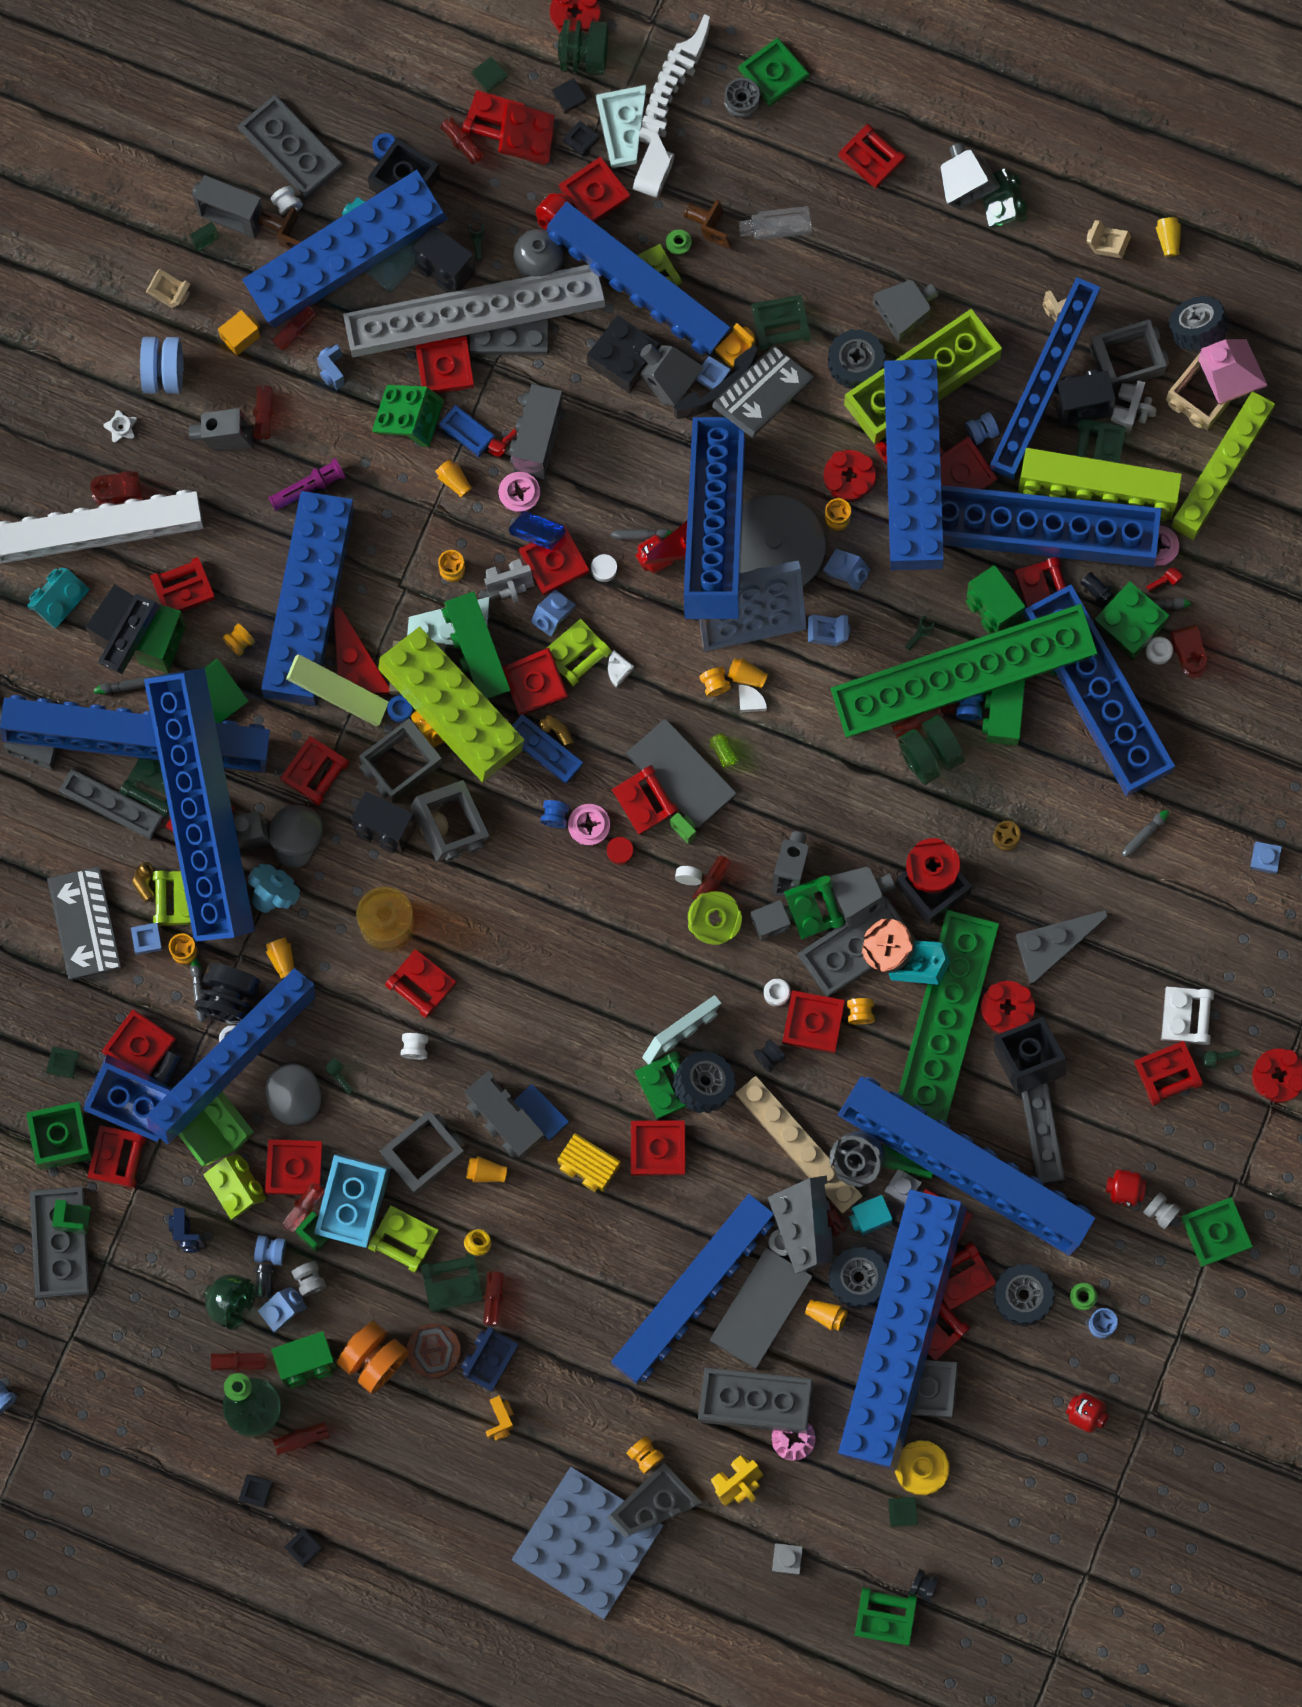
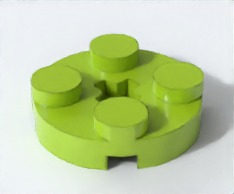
M711 891L700 894L689 908V931L698 940L706 944L719 945L732 939L738 933L742 923V915L736 904L737 902L733 897L723 892ZM716 910L718 911L717 916L721 918V921L715 922L713 926L709 915L713 914Z

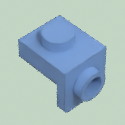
M338 344L325 348L317 358L318 366L322 371L320 376L328 386L332 384L336 390L345 385L342 373L334 364L335 361L342 357V351Z
M835 549L823 571L828 576L848 582L853 589L859 590L867 579L870 568L860 556Z
M554 590L537 606L531 622L547 635L552 636L558 624L573 612L575 604L557 590Z
M819 615L808 617L809 643L838 646L848 640L850 635L848 615H841L837 618Z
M289 1287L277 1292L258 1312L272 1331L276 1332L296 1314L303 1312L307 1306L303 1302L300 1293Z

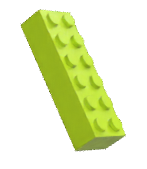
M970 309L896 360L937 359L938 401H940L1000 360L1002 348L974 311ZM884 368L845 394L844 405L874 444L886 437Z
M1026 448L1018 493L1161 508L1160 521H1166L1173 518L1182 474Z
M420 626L380 657L379 671L482 783L522 752L524 745L523 737Z

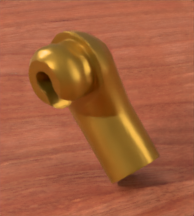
M548 715L545 719L540 720L539 724L545 733L553 730L564 748L574 744L567 726L556 717Z
M143 862L137 867L132 881L133 886L144 903H148L156 897L149 886L154 871L153 865L149 862Z

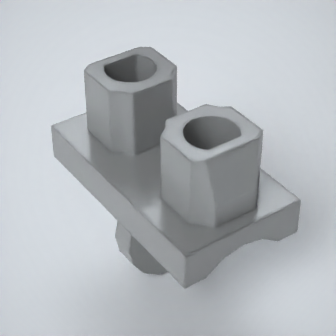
M1138 380L1137 385L1122 383L1118 399L1131 402L1129 409L1115 405L1111 421L1124 426V432L1131 433L1136 413L1140 415L1138 419L1140 423H1146L1147 417L1156 416L1157 409L1151 406L1152 398L1145 397L1144 403H1140L1145 382Z
M518 559L511 561L509 564L510 571L501 573L497 567L486 569L484 581L489 599L492 600L499 597L503 599L511 596L513 603L518 602L517 594L535 586L530 566H525L523 561Z

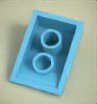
M343 1154L334 1155L314 1234L367 1248L385 1193L391 1167Z

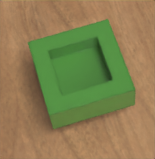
M679 813L670 819V826L689 845L696 838V831L694 830L696 825L689 817H682Z

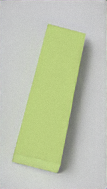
M301 655L295 656L286 678L288 681L374 726L380 725L389 703L385 699Z

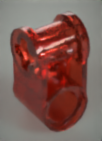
M134 471L100 475L95 477L90 483L93 501L99 506L106 503H113L114 505L125 504V501L130 499L142 500L139 474ZM105 488V493L101 494V489Z
M1197 625L1171 631L1170 636L1173 648L1178 655L1184 674L1189 678L1202 676L1205 672L1207 656ZM1194 660L1195 663H1199V666H1195L1194 663H1190V661Z

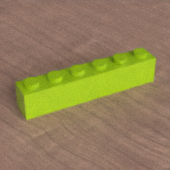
M1253 391L1251 392L1176 514L1172 529L1193 541L1195 540L1271 416L1275 403Z

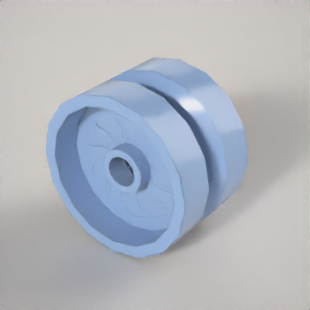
M143 337L140 354V375L143 393H158L162 381L166 394H180L184 374L181 337H166L162 350L158 337Z

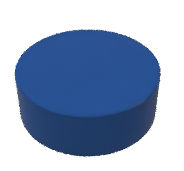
M381 133L374 138L372 144L373 152L379 159L384 156L396 139L392 134Z
M399 695L389 701L387 711L389 717L394 722L404 723L410 718L414 708L402 695Z

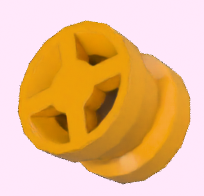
M239 623L234 626V630L230 634H225L222 637L230 649L238 656L244 653V649L247 646H252L255 643L253 637Z
M723 667L710 669L699 676L701 683L706 686L705 693L707 697L721 695L731 688L729 681H726L724 678L725 671Z
M857 998L847 1001V1006L851 1013L848 1016L849 1024L864 1025L875 1022V1016L872 1014V1008L874 1007L873 999Z

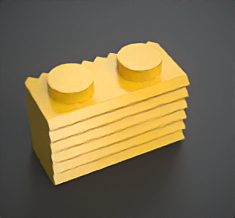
M576 1133L573 1134L558 1158V1164L561 1165L560 1170L572 1178L574 1175L584 1180L582 1184L593 1192H596L597 1189L604 1192L621 1166L619 1160Z

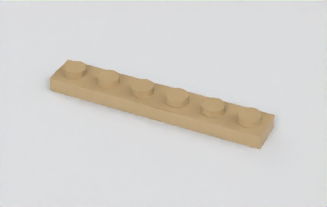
M756 1076L735 1093L738 1099L809 1178L827 1175L828 1184H825L826 1198L841 1215L863 1197L854 1186L847 1185L838 1179L834 1166L831 1167L829 1157Z

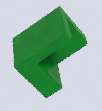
M56 1199L52 1227L56 1231L88 1234L91 1208L89 1206L69 1204L66 1200Z
M312 1211L295 1229V1232L310 1248L318 1253L331 1238L314 1234L318 1214Z

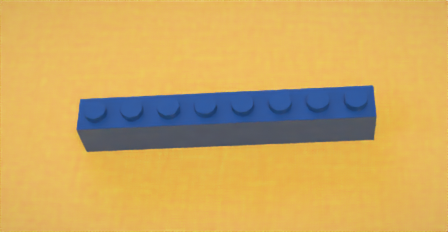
M567 201L547 225L546 232L549 233L548 237L557 245L562 243L569 249L570 255L578 261L583 259L590 265L589 269L594 274L600 277L603 275L609 279V284L618 292L624 291L631 296L630 300L639 308L644 306L648 309L654 320L660 324L664 322L670 326L671 332L676 337L688 340L692 343L691 347L700 355L705 353L707 356H711L715 348L728 334L730 327Z
M1076 277L991 461L990 469L993 472L1014 481L1024 460L1025 450L1031 445L1054 395L1057 381H1060L1100 295L1099 286Z
M294 968L146 1115L148 1129L169 1145L315 999L314 984Z
M748 1194L611 1360V1364L636 1385L641 1380L645 1383L655 1371L652 1368L658 1359L662 1362L672 1349L669 1345L675 1338L680 1340L689 1329L686 1326L692 1317L698 1319L706 1309V1306L703 1305L710 1296L714 1299L723 1288V1285L720 1284L727 1275L731 1278L740 1267V1264L737 1262L744 1254L748 1257L758 1245L755 1240L760 1234L765 1236L775 1224L772 1222L774 1213Z

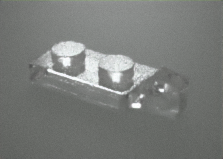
M809 206L761 211L757 215H752V220L740 221L739 224L740 236L754 235V239L812 234Z

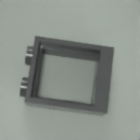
M204 175L201 182H197L192 191L198 216L255 239L261 226L259 218L261 215L265 216L262 214L261 198Z
M1150 319L1103 333L1090 339L1089 348L1095 365L1101 372L1108 370L1113 390L1120 389L1122 383L1136 384L1138 380L1146 381L1165 374L1167 365H1169L1167 353L1165 350H1161L1158 343L1160 341L1159 331L1156 326L1152 327ZM1144 336L1154 366L1116 377L1106 347Z
M410 718L359 756L362 764L359 768L368 779L372 777L378 784L375 788L384 799L388 797L393 803L443 765L440 755ZM407 737L428 764L393 790L373 766L372 762Z
M464 780L416 796L411 805L436 862L444 859L446 862L457 859L461 853L466 851L475 853L484 848L489 834ZM458 800L474 835L445 844L430 810Z
M430 1110L379 1151L381 1157L414 1196L418 1195L465 1156L462 1149L465 1144L455 1133L451 1136L445 1129L448 1126L439 1113L434 1116ZM430 1123L453 1151L417 1180L394 1151Z

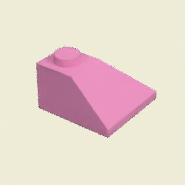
M1225 339L1201 349L1198 360L1219 405L1249 394L1252 391L1267 387L1266 380L1247 339Z

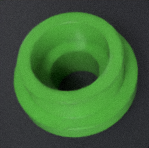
M674 230L668 234L666 246L671 253L683 255L691 248L692 240L686 231ZM677 238H681L683 240V243L676 244L674 240Z
M1079 1283L1072 1288L1070 1301L1075 1308L1088 1310L1095 1305L1097 1292L1092 1285ZM1085 1292L1088 1295V1300L1085 1302L1079 1300L1078 1294Z
M232 1374L224 1383L225 1394L233 1401H242L251 1393V1382L244 1374ZM241 1382L243 1384L242 1391H233V1384Z

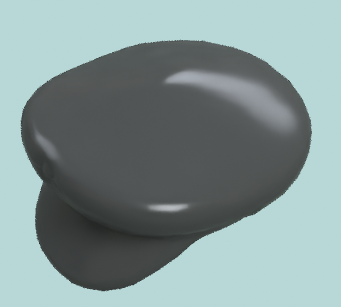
M289 805L279 810L273 816L269 827V841L273 848H275L278 860L283 865L292 868L302 867L307 864L321 841L324 829L323 821L320 815L308 806Z
M287 1063L279 1066L267 1079L265 1087L266 1099L269 1109L276 1119L288 1125H299L312 1120L321 1107L322 1094L317 1078L310 1069L297 1063Z

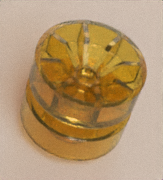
M378 887L366 893L360 900L356 911V918L361 935L368 945L376 950L389 952L402 948L410 941L415 930V918L410 901L401 891L391 887Z

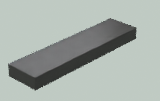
M72 768L59 789L60 794L149 840L153 839L164 819L163 815Z
M1048 1083L1021 1093L1036 1178L1040 1179L1044 1185L1065 1181Z

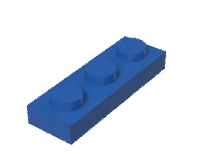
M523 714L512 725L524 739L523 751L566 785L583 766L581 760Z

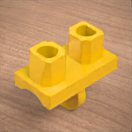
M740 1455L731 1464L732 1468L736 1471L733 1477L728 1479L721 1472L711 1479L716 1489L715 1493L725 1507L733 1500H736L739 1504L746 1497L753 1503L756 1498L752 1492L760 1487L756 1481L764 1476L754 1460L750 1462Z

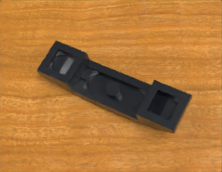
M753 345L734 360L735 372L701 399L693 391L674 406V416L677 419L688 418L713 409L714 401L755 364L757 347Z

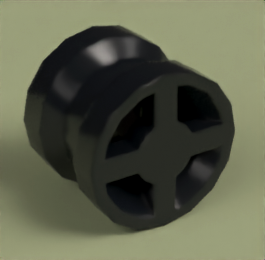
M771 1039L765 1042V1046L762 1049H756L753 1052L758 1062L769 1073L774 1070V1066L777 1063H783L786 1060L784 1053Z
M919 1568L908 1594L922 1596L923 1600L929 1603L940 1577L936 1575L929 1576L925 1573V1570Z

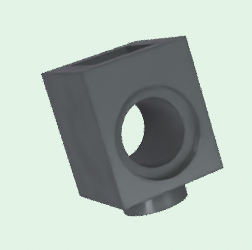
M781 900L751 911V920L760 941L790 930V921H793V916L788 906L783 907Z

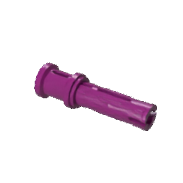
M333 458L331 463L320 469L314 468L310 476L269 496L268 499L276 512L278 509L298 500L301 491L313 492L318 488L325 490L330 483L340 478L343 480L346 477L336 458Z

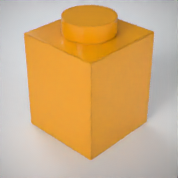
M241 310L218 328V332L223 342L238 356L260 338L258 330L260 325L251 314L247 316Z

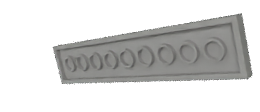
M590 265L554 271L545 276H529L344 313L351 356L353 358L605 307V300L599 276L589 269Z

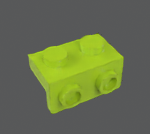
M239 1154L225 1157L203 1174L231 1220L238 1218L254 1204L266 1200L262 1186L255 1180L249 1170L248 1163Z

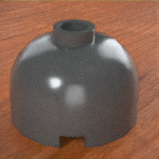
M535 228L526 231L518 238L514 246V264L523 277L545 276L554 271L561 270L564 264L562 243L560 245L554 243L548 237L549 233L546 232V229Z
M854 1131L845 1134L834 1143L830 1151L829 1162L831 1167L834 1166L839 1180L847 1185L860 1187L874 1181L879 1176L885 1165V1152L882 1144L876 1137L868 1132Z

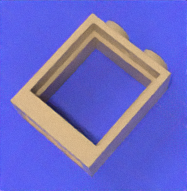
M1198 355L1169 390L1166 401L1175 412H1182L1188 416L1194 426L1198 428L1203 427L1208 431L1231 401L1221 405L1218 404L1211 414L1207 416L1179 395L1201 368Z

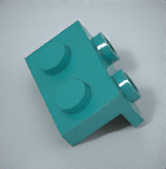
M62 567L54 569L47 576L46 580L48 582L42 589L38 588L29 597L30 602L27 605L30 610H34L53 628L58 627L90 590L69 569Z
M914 940V951L911 959L903 968L895 972H888L893 981L939 985L951 961L943 943Z

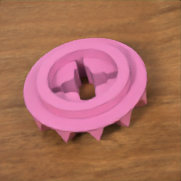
M514 472L507 475L499 486L500 501L506 509H510L515 513L527 512L530 508L536 506L540 497V487L537 480L525 472ZM515 484L521 490L527 491L524 493V501L519 499L518 496H513L515 494Z
M1160 525L1158 538L1161 537V545L1165 549H1161L1158 555H1156L1155 566H1165L1175 559L1179 551V540L1176 534L1170 528Z
M584 804L577 807L569 816L568 830L572 839H575L581 845L593 846L602 842L609 834L610 819L606 811L600 806ZM587 815H589L592 823L598 824L592 828V835H589L586 828L580 827L586 824Z
M809 1423L807 1434H798V1437L805 1444L795 1442L790 1449H788L789 1439L783 1433L793 1434V1432L773 1430V1447L777 1454L784 1459L792 1461L801 1460L808 1456L814 1448L815 1433L812 1425Z

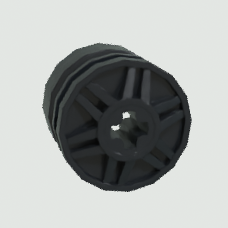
M209 963L202 982L211 987L212 990L199 991L198 996L203 1000H196L194 1009L215 1021L237 1025L246 1016L244 1013H249L253 1008L243 999L256 998L261 980L252 974L230 966Z

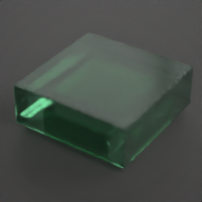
M492 57L488 58L471 72L472 76L487 93L507 79L505 71Z
M213 222L190 234L192 243L197 251L219 238L217 228Z
M52 1046L46 1073L73 1079L79 1052Z
M916 1497L888 1499L890 1527L918 1525Z

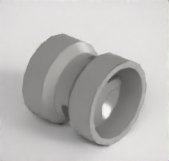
M1159 1192L1143 1213L1149 1218L1156 1216L1158 1225L1165 1230L1180 1212L1181 1208L1176 1204H1166L1167 1197Z
M316 1261L303 1264L292 1271L294 1279L299 1281V1290L302 1297L313 1295L327 1287L324 1278H321L318 1274L319 1267Z

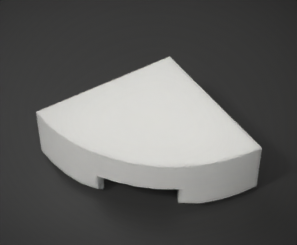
M614 650L609 657L608 675L613 685L618 688L634 670V666Z
M739 685L740 713L767 711L765 700L756 689L746 685Z

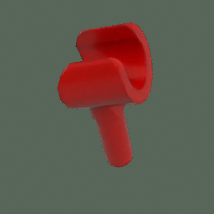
M514 429L502 441L493 438L488 446L490 448L488 452L497 457L502 456L509 442L517 436V431Z
M1172 567L1166 571L1164 576L1149 584L1146 588L1150 592L1167 581L1175 586L1182 580L1183 574L1177 568Z

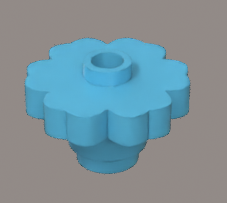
M259 864L248 875V883L255 888L252 904L261 912L268 913L270 910L275 909V907L288 909L300 897V889L293 884L294 880L284 871L276 870L272 865Z

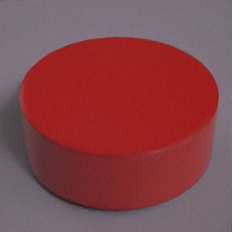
M624 837L612 839L607 845L609 860L617 865L628 863L633 856L632 843Z

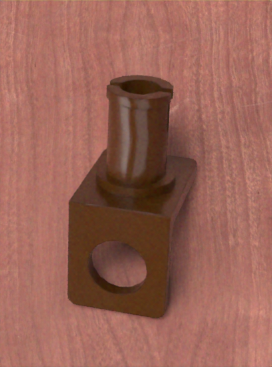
M716 200L710 210L689 203L687 207L690 209H685L684 218L702 224L701 231L704 239L730 249L732 245L729 236L714 230L724 212L721 202Z
M294 207L290 208L285 217L270 212L267 209L263 210L262 214H265V216H260L259 224L278 231L276 236L280 246L290 250L294 245L296 246L301 243L289 237L298 220V214Z

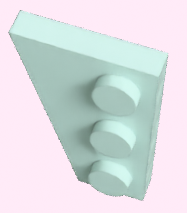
M646 85L596 95L611 169L637 163Z
M489 597L478 600L487 627ZM441 609L409 617L407 636L420 626L435 643H445L447 648H454L450 634L454 633L451 623H445Z
M714 995L654 1037L642 1058L647 1064L654 1062L664 1053L674 1048L683 1038H688L698 1029L697 1027L703 1022L705 1025L710 1023L718 1015L716 1011L721 1002Z

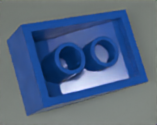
M106 1055L85 1100L83 1110L158 1142L159 1137L148 1129L146 1115L172 1088L136 1067Z

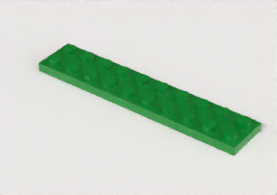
M1079 604L831 687L830 689L845 737L848 739L1097 656L1098 653L1083 606Z
M947 910L939 943L944 944L951 962L939 985L927 984L898 1094L904 1098V1102L912 1107L913 1105L919 1106L927 1112V1116L935 1121L939 1119L944 1122L947 1121L999 925L995 922ZM884 1144V1167L901 1170L905 1173L931 1180L933 1173Z

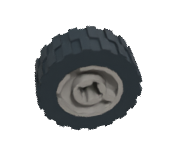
M1211 296L1193 297L1190 300L1183 301L1182 304L1175 307L1169 318V327L1175 343L1180 345L1182 349H1188V351H1200L1202 348L1220 342L1229 330V321L1223 304Z

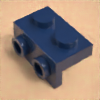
M174 1208V1215H169V1232H172L173 1241L179 1249H183L184 1253H199V1249L206 1248V1242L201 1235H190V1215L186 1209Z
M489 1326L487 1331L482 1330L475 1341V1345L478 1346L473 1355H467L461 1368L464 1369V1378L493 1393L519 1344L496 1332L494 1328Z

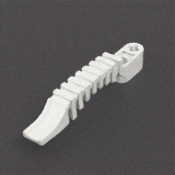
M705 14L695 35L683 43L676 44L674 50H670L668 53V61L665 60L663 72L660 71L658 75V82L655 83L654 93L651 94L650 104L646 108V116L642 120L640 142L648 144L649 147L635 178L633 190L655 198L659 197L675 156L673 153L665 150L659 137L665 138L667 133L665 130L667 124L665 115L669 110L667 103H671L673 99L671 92L676 93L678 90L676 83L684 84L686 80L684 73L691 76L695 73L693 65L698 63L710 28V17Z

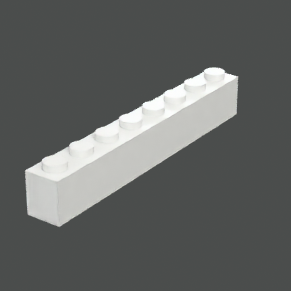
M182 490L172 496L159 494L143 501L130 499L125 501V504L114 505L113 503H106L96 509L78 508L73 513L67 514L54 512L44 518L37 519V517L31 516L23 518L20 522L1 521L0 564L204 529L197 492Z

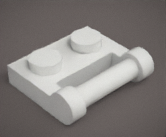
M1166 986L1161 1041L1178 1043L1184 1041L1188 1044L1209 1045L1211 1036L1208 1035L1211 1000H1214V991ZM1192 999L1200 1000L1197 1034H1190Z

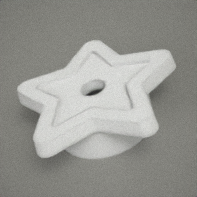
M117 410L111 421L104 423L103 426L112 432V441L116 443L123 437L134 438L132 427L137 419L136 417H127Z

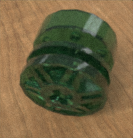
M564 19L558 41V58L562 73L568 72L570 61L573 62V73L575 74L578 73L580 64L583 62L586 63L587 75L604 76L608 48V22L591 21L588 32H584L582 20H577L576 29L572 31V20Z

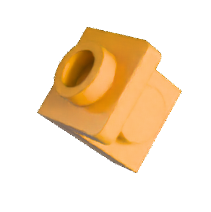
M737 323L733 326V332L715 348V353L734 369V360L751 346L755 345V336L750 329L745 326L742 328Z

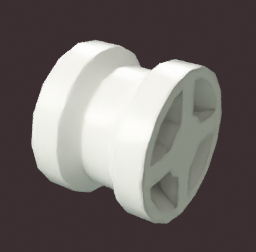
M292 186L279 189L271 197V202L279 208L278 213L282 217L287 216L291 207H294L296 212H298L303 206L302 201L295 197V190Z
M418 1033L402 1034L404 1048L401 1050L400 1056L414 1060L427 1059L425 1045L428 1043L429 1036Z

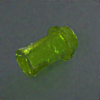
M719 733L709 739L711 743L709 747L711 749L714 748L722 767L727 768L735 764L738 759L728 743L729 737Z

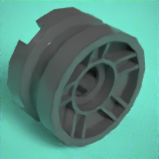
M743 77L729 82L724 93L725 108L728 113L733 117H742L741 119L749 118L755 114L760 104V92L755 82ZM737 97H747V99L745 101H739Z

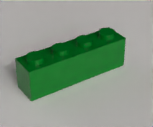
M473 591L445 601V608L441 609L445 623H451L454 633H451L450 637L454 648L460 647L463 657L459 661L464 674L469 672L472 683L487 699L510 691L475 592Z
M1025 680L992 690L991 693H986L985 708L989 709V718L983 719L982 734H987V743L1018 746Z

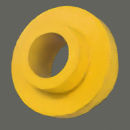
M475 1229L466 1235L464 1246L469 1253L481 1256L490 1250L491 1240L487 1232Z

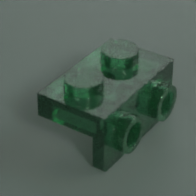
M1006 168L994 172L993 174L1000 188L982 197L988 225L995 228L1015 219L1020 222L1026 221L1025 212L1027 211V206L1021 196L1020 188L1022 184L1019 176Z

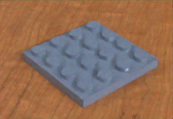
M799 560L783 562L780 565L766 568L761 567L741 573L739 619H699L704 652L806 630Z
M570 1467L511 1560L605 1620L660 1533L663 1525L659 1523L625 1538L607 1519L624 1500Z

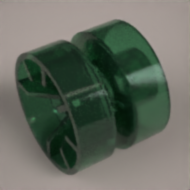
M935 715L921 723L923 736L913 728L897 738L907 766L924 785L941 777L939 763L947 771H951L965 763L964 754L957 739L939 715Z
M249 1378L252 1386L250 1395L242 1401H233L225 1395L223 1413L227 1423L237 1434L248 1438H257L268 1434L276 1427L281 1417L282 1407L279 1395L271 1384L259 1378ZM241 1382L234 1383L232 1386L233 1391H242L243 1384Z

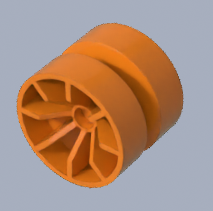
M375 1320L353 1335L336 1362L350 1376L364 1367L358 1383L370 1394L377 1392L393 1376L409 1354V1350L396 1339L381 1347L386 1340L388 1332Z

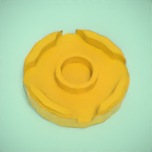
M918 1440L907 1444L902 1449L895 1474L898 1483L906 1491L914 1495L926 1496L937 1492L944 1486L949 1475V1461L946 1453L939 1446L930 1441Z

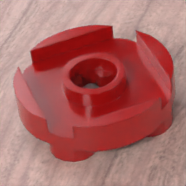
M552 0L550 20L561 35L568 38H582L586 36V33L598 26L600 21V5L597 0ZM578 8L579 11H582V14H577L576 18H573L569 10Z
M837 451L825 465L823 481L825 487H827L834 498H841L847 502H856L872 491L876 476L875 468L871 458L859 451ZM848 470L853 471V474L857 475V478H852L851 482H847L846 477L842 476Z
M937 838L924 839L918 842L909 853L906 861V872L914 887L930 893L941 892L952 886L960 869V860L956 850L946 844L945 841ZM930 859H934L935 863H940L941 867L936 869V872H931L925 866L929 864Z
M1002 981L991 985L981 1002V1016L984 1022L991 1027V1030L998 1034L1032 1021L1035 1011L1034 1000L1029 989L1013 981ZM1006 1001L1011 1002V1005L1015 1006V1010H1011L1010 1015H1006L1005 1010L1000 1009V1005H1005Z
M1280 1048L1271 1049L1258 1058L1252 1071V1083L1257 1093L1274 1103L1289 1102L1297 1097L1302 1091V1060L1294 1051ZM1275 1069H1280L1281 1072L1286 1073V1076L1283 1078L1284 1082L1279 1083L1278 1079L1272 1078V1075L1276 1072Z

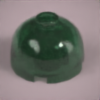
M228 1274L219 1277L205 1290L204 1299L206 1312L210 1319L231 1331L238 1329L246 1320L241 1318L245 1308L251 1311L254 1303L255 1285L250 1283L252 1280L240 1275Z

